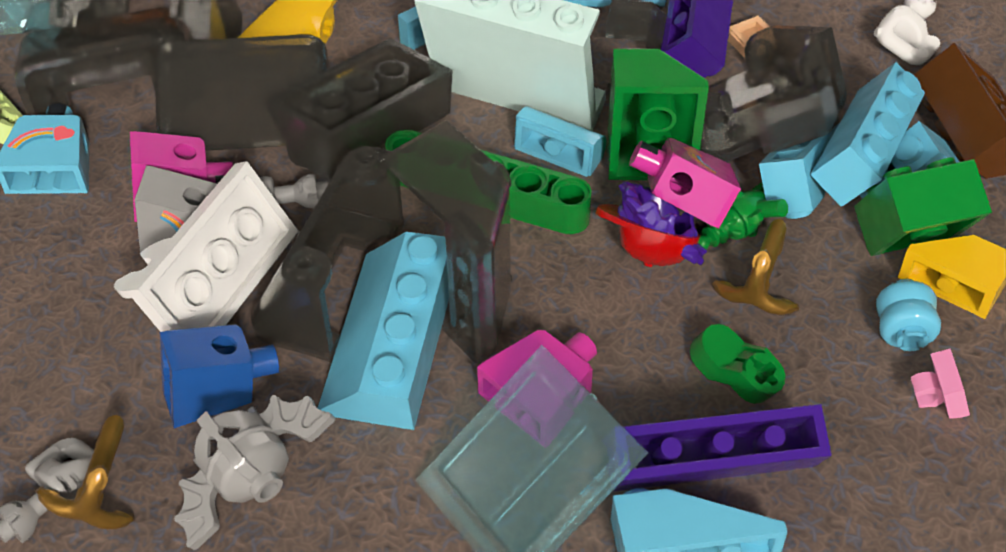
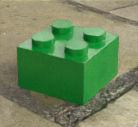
M954 157L944 158L930 163L926 166L927 169L912 172L909 166L897 168L883 175L884 180L880 184L867 189L868 194L854 208L869 254L875 256L907 249L911 244L955 238L990 215L992 210L975 159L956 163Z

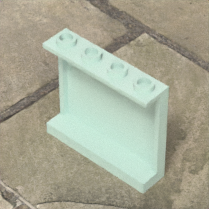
M414 0L437 88L516 111H521L524 107L528 106L588 130H593L606 101V91L594 87L590 35L600 15L599 9L564 0Z

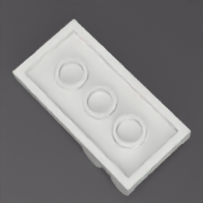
M248 161L235 163L172 238L158 241L140 253L148 266L118 279L114 284V288L121 297L132 298L160 332L225 326L295 237L298 230Z

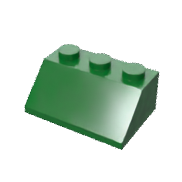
M613 49L607 133L608 180H648V174L629 165L631 156L640 141H644L661 150L665 141L668 138H673L700 150L709 90L707 79L660 49Z

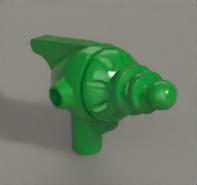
M762 182L749 191L740 190L719 229L707 223V226L702 229L699 244L707 250L709 246L717 247L720 243L725 244L729 238L739 240L746 237H754L757 235L758 228L764 218L785 217L788 213V204L784 199L766 200Z

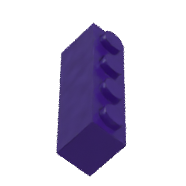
M670 0L661 50L704 78L717 74L725 66L733 0Z
M821 404L617 427L606 440L614 491L810 468L817 466L832 456Z

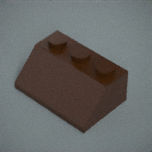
M953 43L914 74L920 82L922 90L925 92L921 102L931 113L935 112L939 119L934 124L941 135L947 141H953L957 147L953 153L959 162L975 159L979 174L985 179L1006 175V94L993 75L957 44Z

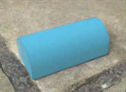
M528 106L524 107L516 115L514 138L516 150L585 177L591 176L601 162L606 148V137L604 135Z

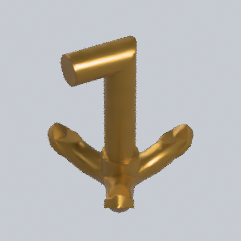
M775 219L770 223L761 249L754 255L752 269L744 286L736 287L730 282L715 280L712 283L715 291L721 297L732 303L752 304L770 314L786 315L799 311L798 303L784 298L777 299L767 293L770 287L769 280L778 255L782 252L785 240L786 224L782 219Z
M112 415L105 420L97 438L82 487L77 490L74 500L65 499L58 492L47 490L43 486L35 490L39 501L47 510L59 517L81 520L99 529H120L135 521L132 513L127 514L119 510L110 512L100 508L104 498L103 490L109 479L108 475L124 429V421L119 415Z

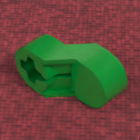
M713 324L694 338L690 345L691 360L708 380L730 385L746 402L752 404L763 403L782 390L785 385L786 375L779 360L766 347L745 343L728 326Z

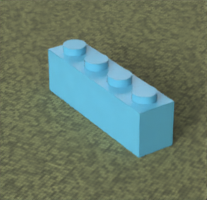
M897 62L858 90L810 174L841 207L882 180L925 94L918 79L912 73L904 71Z

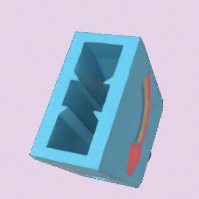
M54 103L48 106L46 115H23L17 119L0 150V183L4 193H88L89 140L82 119L77 115H73L71 108L61 103Z

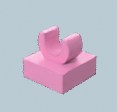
M951 349L931 353L935 373L922 372L910 377L919 408L937 407L944 402L949 419L969 416L965 391Z

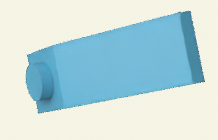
M838 120L796 125L759 163L766 200H786L788 213L785 218L797 219L810 215L825 197L826 191L810 174L838 127Z
M636 488L621 495H614L612 501L611 525L617 552H782L788 532L784 521L669 489L649 491L645 488Z

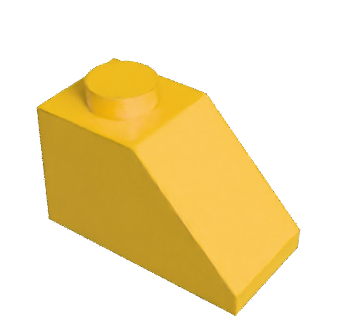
M976 235L911 244L906 251L898 278L922 282L930 286L937 297L986 319L1006 285V249Z

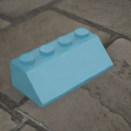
M404 232L366 254L318 405L319 410L330 412L336 418L410 430L415 429L457 272L452 237Z

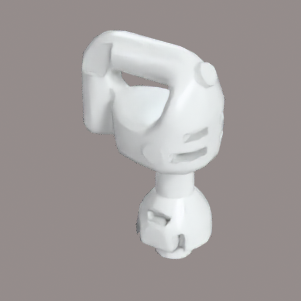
M904 0V4L891 9L875 29L874 36L877 37V41L909 64H924L940 47L939 38L927 33V25L924 20L935 11L936 2L933 0Z

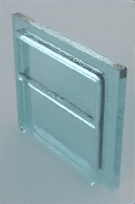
M541 345L416 479V482L460 532L461 537L466 539L476 552H555L648 452L598 402L597 397L591 394Z

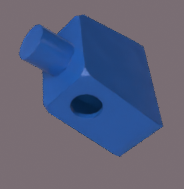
M237 325L160 332L162 391L174 428L195 422L205 412L213 416L252 403L253 378L279 373V361L274 345L249 349L242 328Z

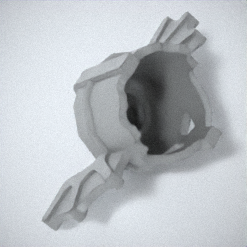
M272 395L267 409L261 414L253 406L247 410L248 412L231 411L215 417H211L208 412L203 413L196 420L202 428L196 438L194 448L195 459L193 460L200 470L195 476L179 481V486H181L184 492V503L181 511L174 518L177 523L183 526L186 532V546L197 550L219 529L220 524L215 509V498L218 492L224 500L244 503L252 499L263 503L279 493L283 486V481L280 478L284 474L289 460V455L279 435L285 433L293 434L308 442H313L335 421V417L330 412L316 408L314 400L309 396H304L300 401L289 403L282 401L276 395ZM224 428L239 429L238 433L229 439L222 435ZM210 440L217 441L218 449L213 456H210Z

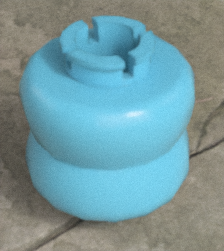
M900 279L880 292L876 299V311L880 317V335L887 344L893 347H900L904 351L920 350L919 347L924 348L936 339L941 331V319L936 311L937 296L932 288L919 281Z

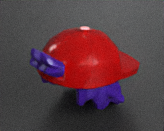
M623 182L619 185L622 192L621 205H598L595 214L619 225L622 247L629 256L643 261L644 266H669L680 263L684 259L693 264L702 265L704 263L703 255L707 253V250L699 244L700 235L694 227V216L687 212L680 215L674 205L652 194L650 187Z

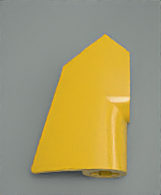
M276 0L230 45L231 51L249 48L266 49L267 59L275 70L296 75L314 50L315 43L325 45L333 33L335 22L333 6L337 0Z

